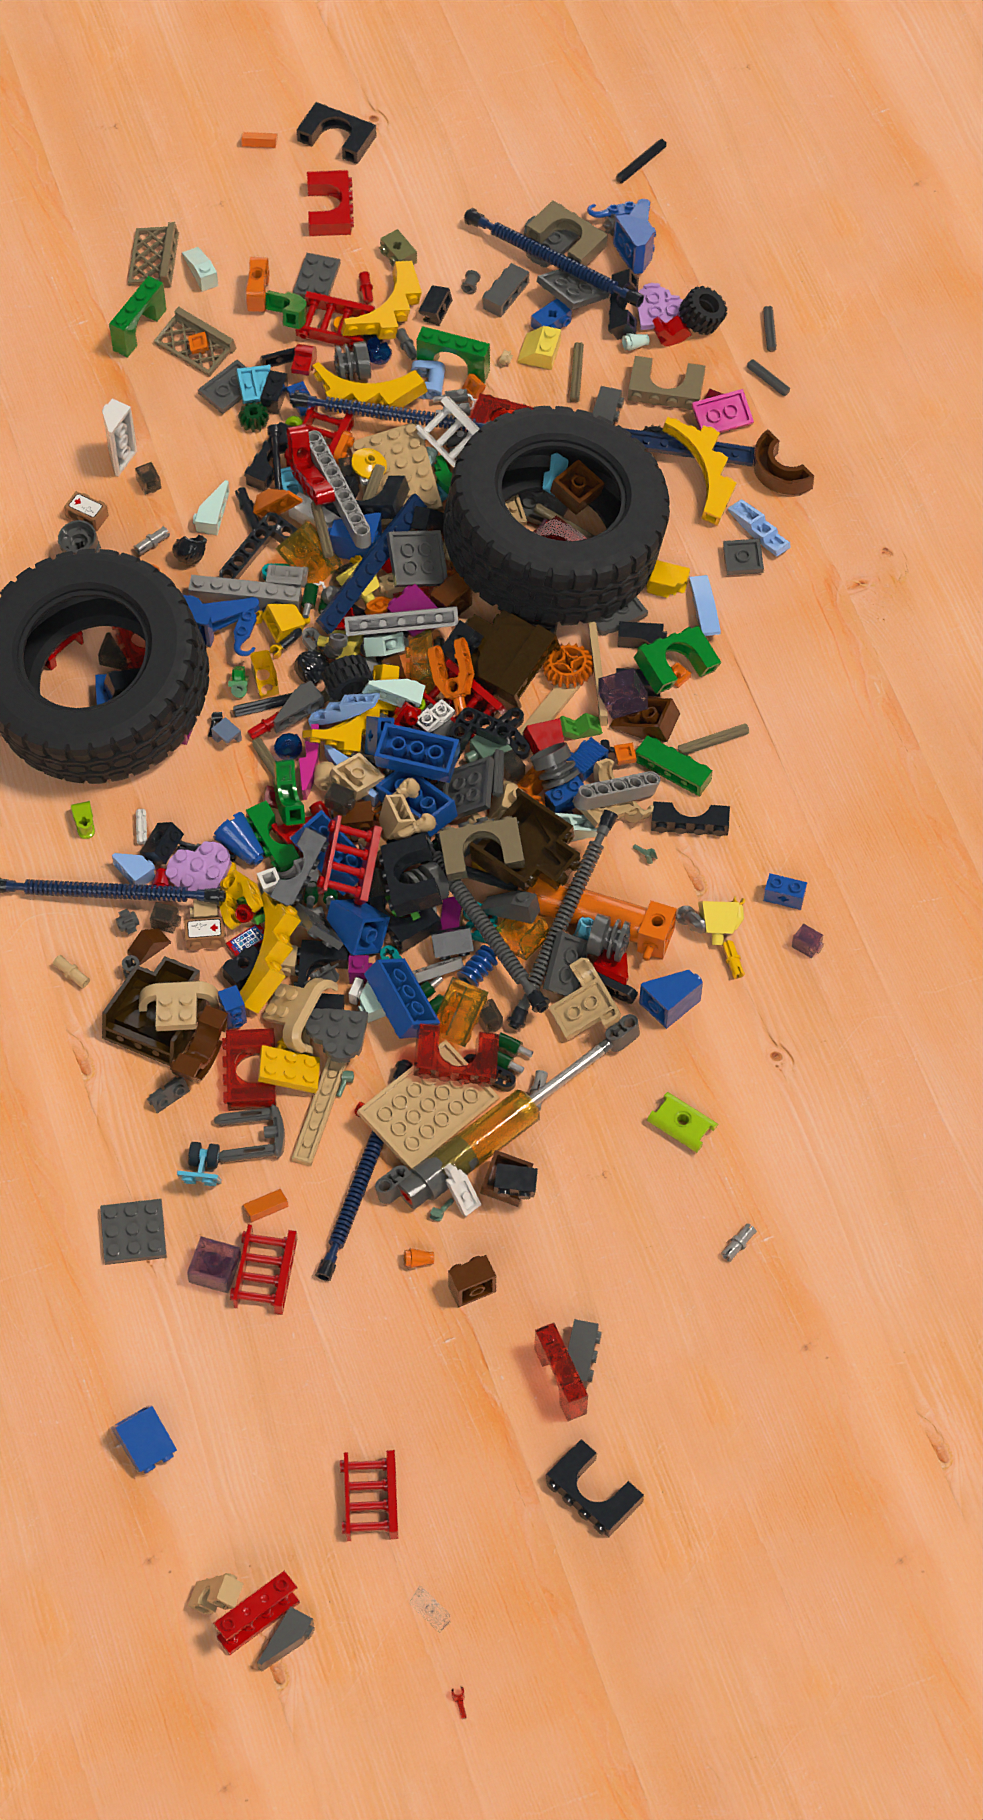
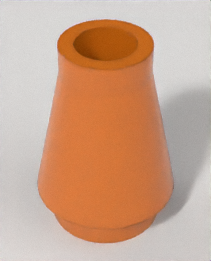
M413 1248L404 1250L405 1267L415 1268L434 1264V1252Z

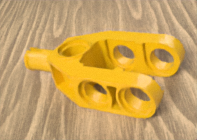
M231 862L230 870L220 882V886L226 891V900L222 902L219 908L225 924L234 930L242 923L235 916L237 909L236 900L238 898L245 897L247 904L254 913L263 907V902L258 885L238 872L236 864Z

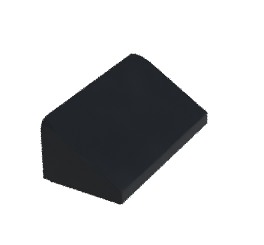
M295 347L262 355L260 363L262 366L271 365L273 367L293 362Z

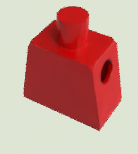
M560 718L527 725L522 732L525 740L530 745L533 755L549 746L564 742Z

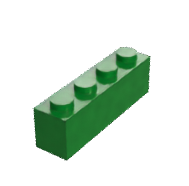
M647 735L635 751L636 763L699 797L712 780L713 770L707 765L694 761L690 756L679 753L675 748L664 745L656 738H651Z

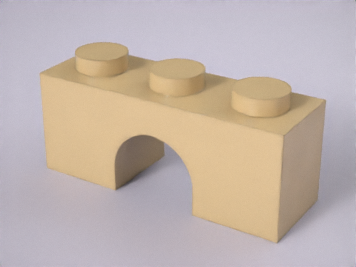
M229 1573L197 1581L188 1606L205 1615L215 1613L217 1607L224 1610L235 1608L244 1583L238 1581L235 1575Z

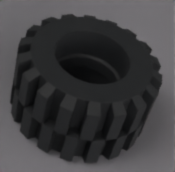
M697 286L681 302L679 315L683 323L688 328H691L693 332L709 335V333L712 334L727 316L726 302L722 300L723 297L718 295L715 290L713 291L709 287Z
M349 655L331 662L322 672V679L329 696L333 700L341 701L344 695L363 694L362 690L368 681L374 680L366 659L363 656L361 657V655Z

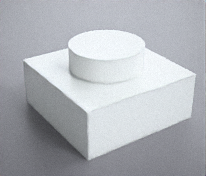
M355 978L350 989L349 1003L357 1005L364 989L362 979Z

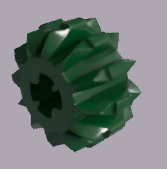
M255 401L253 404L246 403V406H241L238 414L240 425L246 431L249 429L253 432L255 429L261 431L262 427H266L269 420L267 408L263 407L262 403L256 404Z

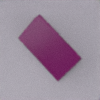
M454 896L443 900L441 930L460 926L462 907Z

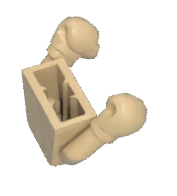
M405 779L396 789L395 793L385 795L379 822L384 831L383 838L386 841L388 839L402 840L415 833L428 832L435 828L436 819L434 816L424 813L420 819L415 820L407 804L406 798H416L419 794L420 785L415 779Z
M503 781V794H501V797L493 796L488 820L493 818L494 821L499 820L516 800L517 784ZM475 813L467 821L470 824L477 823L476 819L482 817Z

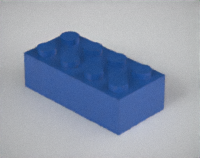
M385 723L374 755L375 763L378 767L450 783L460 753L459 739Z
M394 771L375 785L379 801L383 803L385 795L395 793L396 789L405 779H415L420 785L419 794L416 798H406V801L415 820L420 819L424 813L435 817V828L427 832L430 837L458 816L455 801L421 776Z
M321 810L290 839L299 848L297 843L307 826L329 838L330 831H328V825L331 819ZM338 833L337 843L357 848L344 833ZM326 851L324 853L320 852L318 856L320 862L317 868L321 873ZM339 851L334 853V862L355 868L362 867L363 860H361V857ZM331 869L329 878L331 881L355 886L359 882L355 875ZM339 891L343 896L346 894L345 892Z
M405 958L377 960L364 973L368 984L375 993L378 1002L381 1004L399 1039L427 1037L440 1024Z

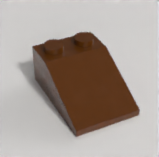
M623 698L610 727L638 738L645 739L648 735L651 738L658 739L660 742H668L680 712L672 698Z

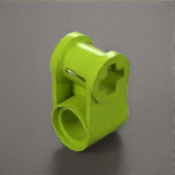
M90 801L72 804L73 819L76 823L79 837L82 839L92 838L95 834Z

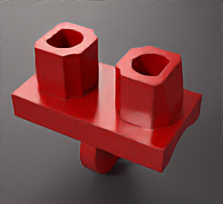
M407 702L401 708L396 707L394 710L395 715L392 717L394 718V725L407 728L415 725L418 722V716L422 713L421 709L415 708Z

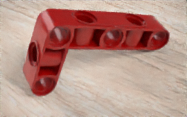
M306 424L288 427L289 459L294 478L316 506L335 502L333 487L312 462L309 432Z

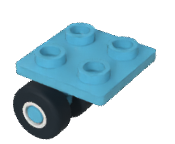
M191 1142L188 1163L190 1166H199L198 1172L177 1171V1176L186 1184H196V1181H200L206 1186H216V1183L221 1184L222 1179L219 1175L205 1173L206 1163L208 1168H217L219 1144L211 1143L208 1149H202L200 1142Z

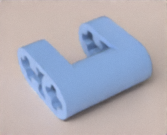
M413 361L411 372L416 370L421 377L428 378V381L425 382L428 392L418 398L433 399V396L442 395L445 365L439 361Z

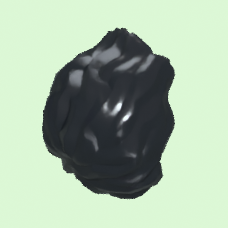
M203 535L190 539L183 536L176 540L172 547V552L179 562L195 564L203 558L207 539Z
M310 649L302 652L296 658L294 667L302 682L312 681L315 684L322 680V672L329 665V662L321 651Z

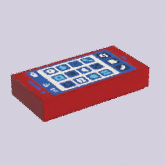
M255 924L226 942V946L235 957L239 955L241 950L249 948L251 945L257 948L262 945L264 929L260 924Z

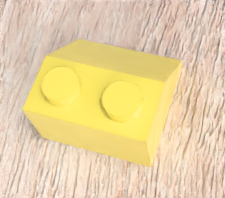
M542 326L527 333L518 363L552 370L561 344V329Z

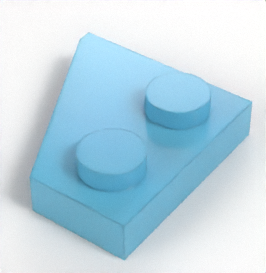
M271 365L238 368L236 370L243 404L253 403L254 401L255 403L261 402L260 397Z

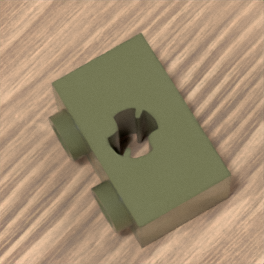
M398 229L380 238V251L384 256H387L393 267L397 261H412L413 265L417 263V251Z

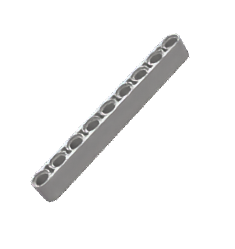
M310 431L309 440L312 462L333 487L335 493V502L333 503L355 546L361 549L367 548L371 545L370 527L322 434L318 431Z

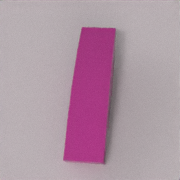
M311 724V729L319 730V724ZM305 741L306 757L299 758L303 800H307L314 784V770L319 762L320 743Z

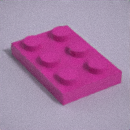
M743 389L691 404L700 431L703 425L713 427L716 431L723 433L754 423Z

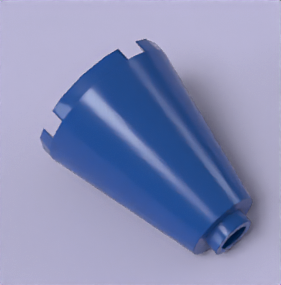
M238 812L233 815L235 819L230 821L227 819L217 828L213 838L247 864L257 866L264 860L263 855L265 852L245 815L242 812Z

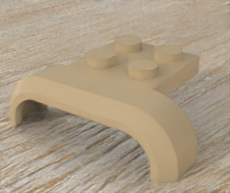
M605 758L595 763L593 769L595 782L615 779L612 771L613 760ZM633 800L580 811L597 828L599 827L600 818L604 810L616 813L618 815L617 819L624 817L627 821L636 823L650 817L654 806L651 805L647 810H644Z
M580 958L570 964V968L582 987L549 1007L567 1040H570L599 1021H602L605 1028L608 1029L619 1022L621 1017L618 1007L588 958Z
M315 978L310 980L304 988L280 983L275 990L274 996L266 1007L262 1018L268 1022L284 1025L283 1040L287 1048L292 1052L303 1053L307 1050V1046L303 1044L301 1039L302 1030L322 992L328 988L338 991V984L334 981Z
M203 981L151 984L143 988L139 994V1012L147 1011V1005L152 1001H156V1031L197 1029V998L207 1000L211 1007H219L218 990L213 985Z

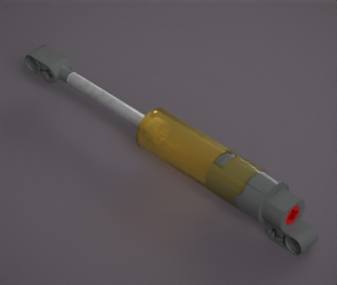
M632 1014L623 1016L619 1022L606 1030V1039L529 1096L522 1090H515L411 1170L402 1165L394 1167L378 1179L375 1184L379 1201L389 1204L401 1196L412 1209H416L428 1199L435 1200L449 1189L446 1179L449 1177L444 1170L446 1165L451 1163V1165L456 1166L457 1170L461 1169L463 1173L468 1175L493 1156L495 1150H501L540 1120V1112L538 1107H536L538 1104L608 1051H621L639 1037L638 1018Z

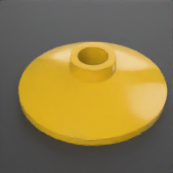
M371 448L357 450L351 459L353 470L365 479H370L376 464L385 467L384 473L387 469V462L384 456Z

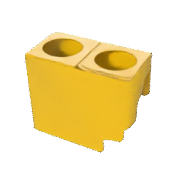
M656 560L654 570L647 584V593L668 598L670 594L685 593L689 581L690 568Z
M261 650L251 653V669L260 698L278 695L277 672L270 652L268 650ZM259 670H267L270 673L269 678L259 680L256 676ZM264 685H272V690H267V694L264 695L261 692V688Z

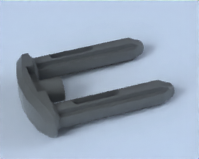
M272 1104L270 1108L223 1113L216 1116L214 1123L220 1126L272 1119L274 1125L264 1126L265 1139H275L274 1144L223 1150L219 1153L218 1160L231 1162L276 1156L277 1159L280 1158L285 1147V1129L278 1107Z

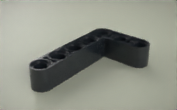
M274 512L267 513L221 568L219 578H223L224 575H230L231 579H239L272 538L294 554L303 556L309 549V537ZM273 521L275 525L270 526L267 522ZM288 532L290 536H284L282 533ZM263 535L265 538L259 539L256 536ZM299 542L304 543L305 546H304V547H299V546L297 545V543H299ZM246 548H251V549H253L254 551H253V552H247L245 549H246ZM239 561L243 565L237 566L234 564V562Z
M471 707L464 708L460 712L447 737L459 739L460 753L457 761L473 733L501 746L508 745L512 740L511 729L507 723ZM468 717H473L471 721L465 720ZM484 725H490L489 728H482ZM501 732L507 733L505 736H499ZM458 733H464L463 736H456ZM424 777V779L427 780L428 782H430L431 780H434V779H429V778H425V777ZM437 780L432 785L441 790L445 782Z

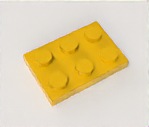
M262 1045L259 1057L258 1081L316 1094L318 1090L320 1058Z

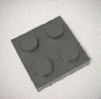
M760 539L723 541L727 575L764 573Z

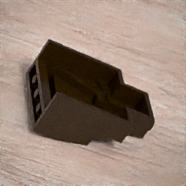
M502 610L500 614L495 616L493 624L474 614L472 618L466 621V624L483 635L484 638L471 655L474 669L473 679L486 690L520 709V697L553 649L560 651L561 647L557 636L537 624L534 627L505 610Z
M517 788L516 800L499 820L507 816L517 818L525 867L512 870L506 866L501 846L496 841L488 838H482L477 845L473 842L469 844L471 861L507 884L511 882L525 891L536 884L538 877L557 890L560 885L563 886L567 882L572 871L575 872L581 864L580 853L568 845L574 838V826Z
M165 956L154 972L135 965L102 1012V1039L171 1066L173 1059H177L179 1054L184 1052L195 1029L156 1031V1001H152L147 1005V1011L139 1012V994L143 988L155 983L199 981L200 970ZM197 998V1016L200 1011L204 1010L207 1000Z

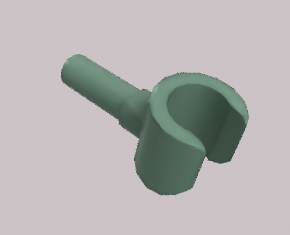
M636 844L633 846V849L645 855L648 864L653 863L652 858L658 859L654 849L646 850Z
M346 1070L342 1073V1082L337 1092V1097L342 1096L347 1082L353 1083V1071Z
M450 1198L440 1209L433 1207L430 1219L441 1221L444 1212L454 1200Z

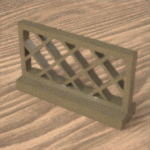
M168 222L166 227L136 228L128 278L129 286L141 285L148 276H152L157 272L159 278L154 279L163 282L164 288L171 287L179 238L175 222ZM160 233H165L160 239L156 237ZM140 234L149 235L144 240L140 238ZM154 239L156 242L149 246L147 243ZM159 245L163 246V249L158 253L154 250ZM145 246L147 249L140 254L138 250ZM152 252L154 256L147 260L145 256ZM159 258L161 262L154 266L152 263ZM141 259L145 262L140 267L136 266V263ZM148 266H150V267L152 268V269H151L149 272H147V273H145V272L142 271V270H144V269H145L146 267H148ZM139 273L143 275L140 279H134Z
M178 306L174 311L175 316L156 337L154 343L206 375L211 376L229 353L233 354L237 349L234 339ZM178 322L182 325L183 329L173 331L172 327ZM195 332L198 334L205 332L207 340L210 341L209 350H211L212 356L202 358L201 353H199V359L191 360L189 354L192 353L190 349L188 350L187 343H189V340L186 339V333ZM183 333L184 340L174 341L173 335ZM171 336L172 342L163 343L161 341L164 337ZM185 344L186 350L179 352L175 350V346ZM221 348L224 350L222 354L214 356L213 349ZM213 361V365L208 370L203 367V362Z

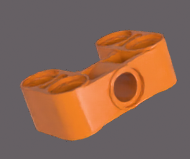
M250 257L249 277L246 287L248 311L266 312L265 287L269 285L270 276L268 257Z

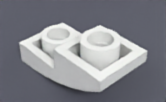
M441 699L431 709L427 708L418 716L416 724L424 731L430 733L448 721L455 714V710Z

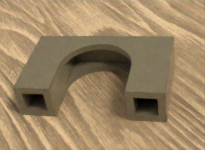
M554 200L527 224L526 237L540 244L556 231L570 230L579 235L580 240L568 251L567 257L584 266H587L607 246V234L603 230H599L590 222L580 218L576 213L569 211L562 204H558Z
M635 356L628 389L629 401L693 410L691 404L701 399L705 365L688 363L683 383L676 388L664 389L656 386L650 378L653 358Z
M507 816L497 821L486 820L481 824H465L463 827H448L443 831H439L448 881L468 878L464 859L465 851L471 842L480 838L492 839L501 846L505 865L510 869L525 867L516 817Z

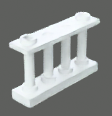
M445 396L441 400L444 404L443 409L425 428L422 425H417L415 428L418 430L417 434L423 440L427 439L455 467L456 461L454 459L480 428L450 397ZM452 413L456 417V422L436 441L430 435V432L448 414ZM465 426L469 430L467 432L468 435L448 453L442 445L460 427Z

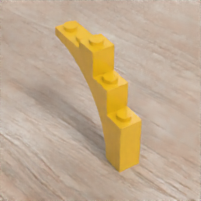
M412 261L395 262L392 272L394 291L389 299L382 306L368 314L344 319L341 329L343 336L377 334L378 339H395L398 330L397 322H406L410 313L409 305H418L422 295Z
M319 362L313 365L315 370L313 375L318 382L323 383L322 386L326 397H330V400L331 397H335V399L339 398V402L342 398L344 401L345 399H348V401L353 400V403L354 401H362V405L363 402H367V404L369 402L371 407L372 403H375L376 406L381 404L385 405V407L389 405V407L394 406V409L395 407L400 409V407L403 408L428 392L424 380L416 370L390 381L358 383L337 377L326 370Z
M667 417L662 431L675 437L685 445L701 467L706 485V503L701 519L718 526L737 484L730 477L721 476L728 457L721 452L713 451L720 432L716 431L713 427L704 425L701 431H699L696 427L683 424L676 418Z
M387 664L374 665L373 679H399V666ZM378 699L373 708L344 720L329 729L303 730L302 738L309 739L310 743L325 741L326 745L335 746L336 750L341 751L346 756H350L352 753L361 751L362 735H366V717L380 716V713L389 715V712H394L397 706Z
M263 892L261 895L265 913L263 942L254 968L239 992L245 1007L256 1013L260 1012L286 977L281 970V965L293 950L289 937L301 922L297 915L298 911L290 905L284 906L281 902L271 898V895Z

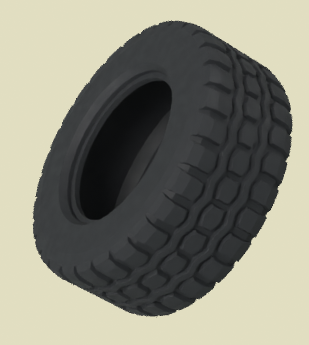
M534 406L533 410L527 407L514 410L512 414L509 412L495 418L494 421L486 423L468 440L461 450L453 470L444 510L443 536L448 555L453 562L455 570L460 577H464V582L474 593H479V597L492 606L498 605V610L517 614L522 620L533 623L535 620H538L540 624L555 626L557 622H560L562 626L578 625L579 621L585 624L597 621L600 617L605 618L616 613L619 609L629 604L646 586L654 570L670 516L669 494L664 475L657 461L650 452H647V448L637 438H631V433L619 425L613 426L612 421L601 416L594 417L593 413L580 409L573 411L572 408L556 406L555 409H552L551 406ZM558 453L569 460L568 467L579 459L605 483L601 495L588 506L599 515L606 530L597 536L585 540H553L538 535L520 524L510 513L505 502L520 493L543 490L544 473L550 471L551 455Z
M80 549L77 554H74L73 551L57 554L54 560L51 557L41 560L35 564L34 569L29 567L16 576V582L10 581L0 591V734L14 753L21 759H24L28 765L51 777L61 780L64 778L66 781L84 784L87 781L89 784L106 783L107 779L115 782L128 778L131 773L135 776L150 769V764L157 765L168 757L167 752L174 751L185 740L184 735H189L197 722L196 716H200L205 703V696L209 686V658L206 653L207 649L204 639L181 591L176 588L172 580L160 572L159 569L144 560L141 561L139 558L123 552L119 554L117 551L100 549L99 552L95 549ZM113 626L127 629L145 640V656L140 671L132 683L113 699L91 707L72 708L55 704L41 696V675L49 656L64 640L73 634L88 628Z

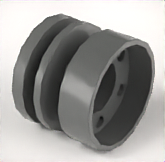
M365 341L354 342L353 351H349L347 344H344L343 353L340 345L335 346L334 364L336 373L340 378L346 380L345 374H347L349 381H353V373L355 372L359 380L371 378V366Z
M71 521L65 524L58 534V543L62 553L73 551L74 554H77L80 549H95L99 552L101 549L94 527L86 521Z
M566 742L549 746L530 758L536 771L545 770L538 776L539 780H544L541 783L543 789L561 786L580 773L579 769L574 767L576 765L574 760L565 761L572 755Z
M430 861L419 866L417 869L414 868L400 875L399 882L404 884H414L435 878L442 900L447 899L449 896L448 880L436 862Z
M598 913L592 925L586 952L600 957L603 950L606 949L607 959L610 960L613 952H615L614 961L620 962L629 944L631 923L625 921L622 929H620L621 920L617 919L612 927L611 917Z

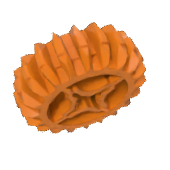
M569 642L567 645L561 643L560 651L553 649L543 664L544 674L547 676L548 682L552 681L553 686L558 684L560 688L564 683L567 689L569 684L576 688V682L580 686L583 685V681L588 682L594 668L593 658L589 651L585 650L583 646L578 647L577 643L571 645Z

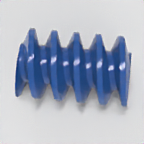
M482 945L480 950H477L475 955L457 972V977L464 984L477 988V981L482 982V976H488L487 970L491 972L493 970L492 965H498L495 953L489 946Z

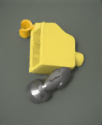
M360 555L355 556V558L352 557L348 562L350 568L336 577L341 586L361 562L362 557ZM377 574L356 602L363 598L365 604L375 599L372 592L379 587ZM335 586L324 588L322 591L323 601L328 605L340 588Z
M334 630L328 637L319 635L317 646L324 647L326 657L331 659L359 655L364 635L346 636V631Z
M736 896L732 902L699 901L700 916L695 913L692 907L681 906L676 911V920L682 925H688L690 930L700 934L712 933V945H722L724 934H733L744 920L743 904L745 899L742 898L740 903L737 902Z

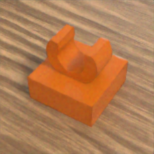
M205 332L188 336L192 355L197 353L204 354L209 350Z
M473 373L468 375L462 389H466L467 394L472 395L474 399H478L480 393L484 392L486 385Z
M678 662L671 667L678 678L674 684L677 688L691 678V672Z
M633 742L614 745L617 765L636 762L637 758Z

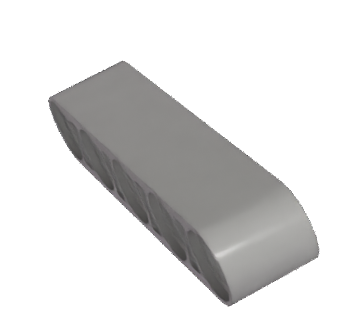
M648 771L582 785L579 787L573 803L577 809L586 811L651 797L657 790L660 776L655 772Z

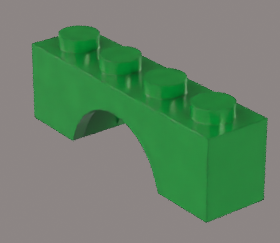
M263 801L246 809V819L259 843L263 846L264 856L270 858L271 867H275L279 873L291 869L294 865L293 861L300 859V856L293 844H280L270 837L271 825L276 823L275 814L268 802Z

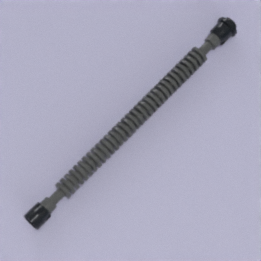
M604 810L601 815L599 827L596 831L597 836L594 841L589 842L587 850H585L583 859L580 861L581 864L576 870L575 877H573V881L570 883L571 886H569L566 892L567 895H565L562 901L563 904L560 905L559 913L556 914L554 922L550 927L549 936H546V940H544L545 945H542V949L539 951L540 954H538V958L535 960L536 963H534L531 969L532 972L529 973L530 977L527 978L530 984H533L538 991L540 990L539 986L544 981V977H546L557 931L566 932V927L569 926L581 899L580 895H583L585 886H587V882L590 880L589 877H591V873L594 871L593 868H595V864L598 862L597 859L600 858L601 850L604 849V846L601 845L604 837H607L618 818V815L610 810ZM524 994L522 1000H519L510 1017L506 1019L509 1022L508 1025L516 1030L525 1028L524 1023L530 1007L526 994Z
M427 832L419 833H425L430 844L433 859L428 861L436 862L447 878L442 852L435 851L431 837ZM461 879L448 881L450 892L498 957L499 961H501V964L514 982L523 986L524 992L527 995L526 998L532 1006V1011L534 1013L546 1011L550 1000L544 997L541 991H538L527 980L529 974L514 953H512V950L493 926L487 915H485V912Z

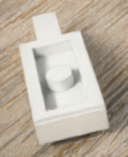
M449 1163L444 1167L445 1173L449 1177L446 1179L447 1186L461 1214L466 1217L477 1209L481 1202L468 1176L461 1169L457 1170L456 1166Z

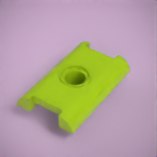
M667 1092L663 1099L665 1102L657 1112L652 1110L647 1121L698 1153L703 1145V1142L700 1141L709 1129L714 1131L719 1124ZM685 1121L687 1124L681 1125L678 1122Z

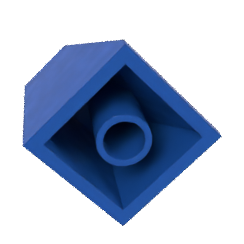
M381 513L364 515L371 533V545L364 549L355 546L342 519L334 520L332 527L328 528L333 548V557L350 560L352 557L355 558V556L360 555L363 559L382 534Z
M355 899L331 900L326 919L349 953L352 955L380 953L390 917L367 903L363 905L355 904Z
M685 970L643 982L640 987L639 1003L667 1029L701 1001L703 981L698 974Z
M146 1406L110 1427L137 1472L144 1471V1473L153 1470L156 1468L155 1463L160 1460L163 1463L174 1457L173 1453L177 1451L153 1406Z

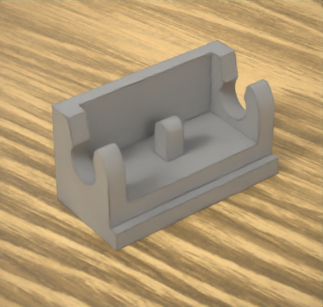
M268 565L266 582L298 585L301 588H305L308 567Z

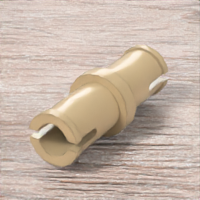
M62 955L57 956L53 961V965L60 969L67 979H72L78 984L80 988H85L90 982V979L81 973L75 964L69 963Z

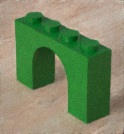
M148 276L111 320L109 328L113 351L128 358L137 347L136 327L141 315L157 322L166 312L163 282Z
M424 326L421 327L416 339L417 360L438 361L440 352L453 353L465 361L468 375L474 373L485 384L490 372V343Z
M699 626L694 628L688 627L678 634L676 632L672 633L667 638H659L649 645L643 644L637 649L638 652L633 657L656 694L671 689L678 680L666 660V652L673 651L684 655L691 662L699 677L715 672L722 663Z

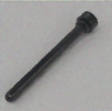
M272 424L267 426V433L272 439L275 489L282 490L279 448L282 426Z

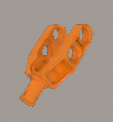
M463 637L454 641L456 652L454 656L457 659L460 671L458 673L459 676L456 678H449L444 654L439 645L430 647L427 651L433 681L445 698L453 700L456 716H459L460 712L466 708L464 698L470 695L474 678V669L468 643ZM457 683L458 688H457V690L455 691L454 687H455V684Z

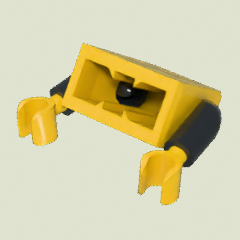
M278 601L267 604L266 607L262 608V611L255 613V624H261L264 619L275 642L280 643L270 647L271 654L274 651H278L273 655L274 659L280 658L282 655L281 650L293 644L302 635L305 625L310 623V616L309 618H304L296 605L284 604Z

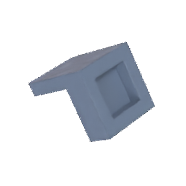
M226 717L211 728L212 737L217 743L221 740L229 743L233 739L237 742L242 741L241 730Z

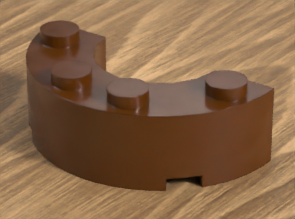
M769 429L766 430L759 437L754 454L753 466L759 481L771 491L780 494L796 495L812 490L814 475L803 464L797 467H788L779 463L775 456L779 451L780 440Z
M206 1005L204 1010L198 1013L197 1030L195 1036L190 1040L189 1049L186 1053H180L177 1059H173L170 1066L173 1074L196 1083L199 1082L197 1079L202 1080L211 1069L223 1042L219 1040L221 1032H226L228 1023L227 1012Z

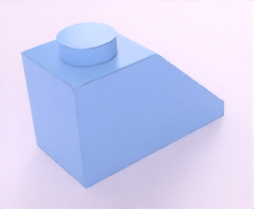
M114 853L112 855L114 866L133 886L134 884L144 886L154 879L155 866L142 855Z

